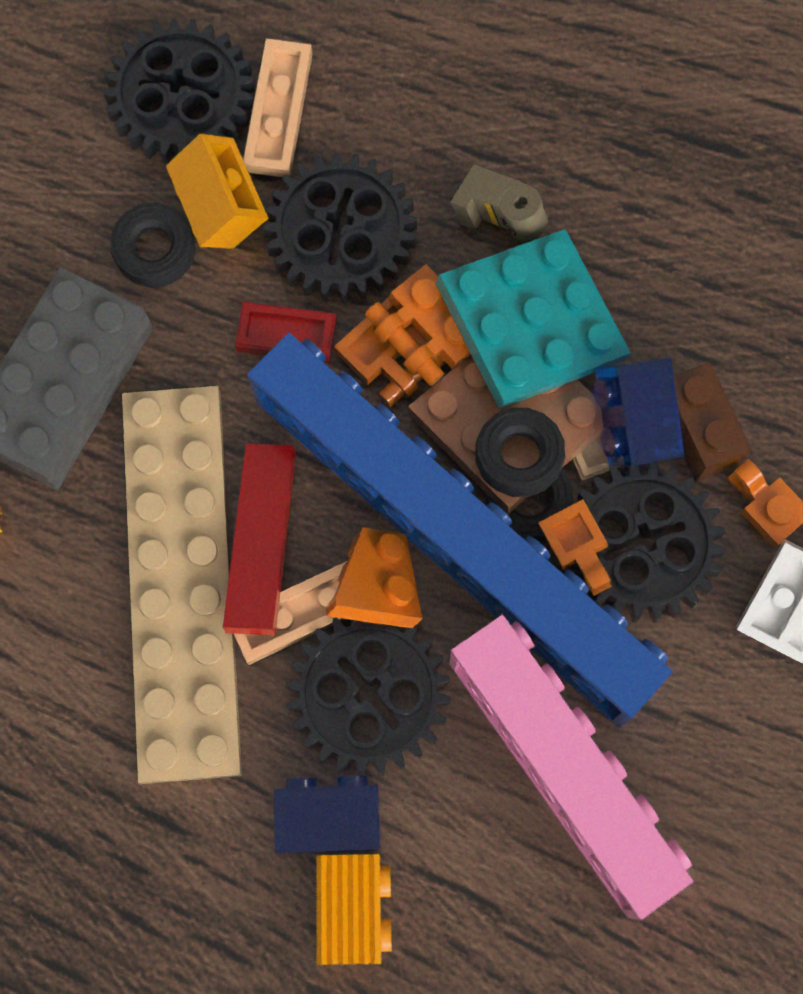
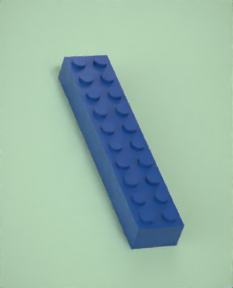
M288 332L247 374L257 405L401 534H406V538L491 615L497 619L503 614L510 625L515 621L519 622L534 644V647L530 650L547 663L618 729L630 721L674 672L665 664L668 661L666 654L647 639H644L642 642L638 641L626 630L629 625L627 620L613 607L605 604L601 608L587 596L589 588L576 574L570 570L561 573L548 561L551 557L550 553L540 542L531 536H527L525 539L519 536L509 527L512 524V520L499 506L492 502L485 506L471 493L474 487L464 475L455 469L447 472L434 460L437 457L435 451L418 436H414L412 439L408 438L397 428L400 423L396 416L381 403H377L373 407L360 395L363 392L361 386L348 373L341 370L336 374L324 363L326 360L325 355L313 342L306 338L300 342Z

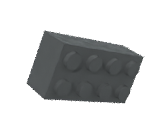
M62 267L58 269L0 364L1 462L57 491L59 490L154 329L144 308Z

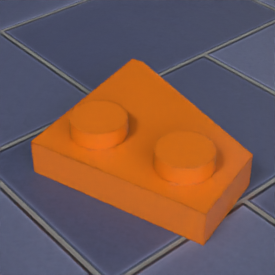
M362 527L353 538L348 551L349 559L341 569L337 579L339 585L334 597L327 605L326 614L328 617L413 629L423 617L406 534Z

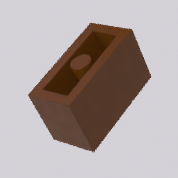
M707 362L664 380L658 395L671 419L669 426L695 483L739 466L750 453L751 448L711 363Z

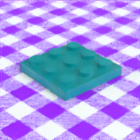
M566 229L439 274L435 282L499 410L625 361L631 354Z

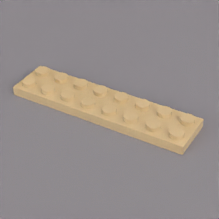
M219 386L122 393L138 783L150 784L242 776L235 640L233 633H225L223 629L230 572L221 391Z

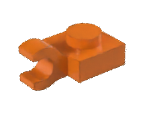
M749 459L727 477L729 482L750 502L740 513L773 549L803 524V501L780 477L768 486L762 472Z
M583 499L538 522L542 533L563 570L577 563L593 596L612 587L610 584L611 580L596 555L597 552L607 548L608 544Z

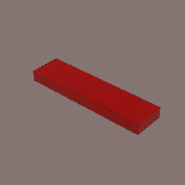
M246 444L223 619L225 633L276 635L296 458L294 445Z

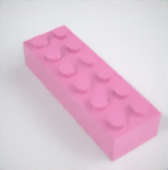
M502 614L453 648L450 653L449 665L625 916L631 919L642 920L694 882L686 871L692 864L675 840L671 839L666 842L657 831L654 824L659 821V818L649 802L641 794L634 798L622 782L627 777V773L610 750L602 754L590 736L596 733L585 713L578 706L571 710L564 701L560 692L565 688L555 671L547 663L540 667L529 650L534 647V644L525 629L517 621L510 625Z

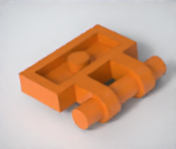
M425 264L390 293L389 301L399 311L390 314L380 302H377L367 310L365 316L376 327L374 333L382 342H390L406 359L404 366L413 375L419 374L429 386H432L444 375V372L434 362L436 358L441 356L454 369L469 357L471 353L435 284L438 276ZM411 324L428 343L419 346L405 331V328Z
M389 297L381 303L390 314L399 311L389 301ZM366 317L334 346V350L367 385L381 373L390 381L378 393V396L391 408L401 397H410L418 389L417 383L422 377L419 374L413 375L407 368L403 369L395 361L401 354L390 342H382L374 333L376 327ZM411 324L405 328V331L419 346L428 343ZM441 356L434 360L439 368L446 363Z

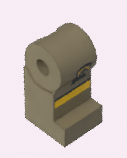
M477 165L472 166L450 202L460 225L476 230L483 220L508 229L512 237L517 240L529 241L541 236L548 225V215L543 208L541 196L535 188Z

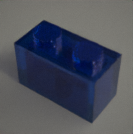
M671 358L595 369L597 380L594 384V396L596 403L601 408L604 428L601 433V446L604 454L608 457L609 466H634L685 457Z
M368 776L337 777L338 786L317 787V778L286 779V788L274 789L275 853L381 850L379 786L368 785Z

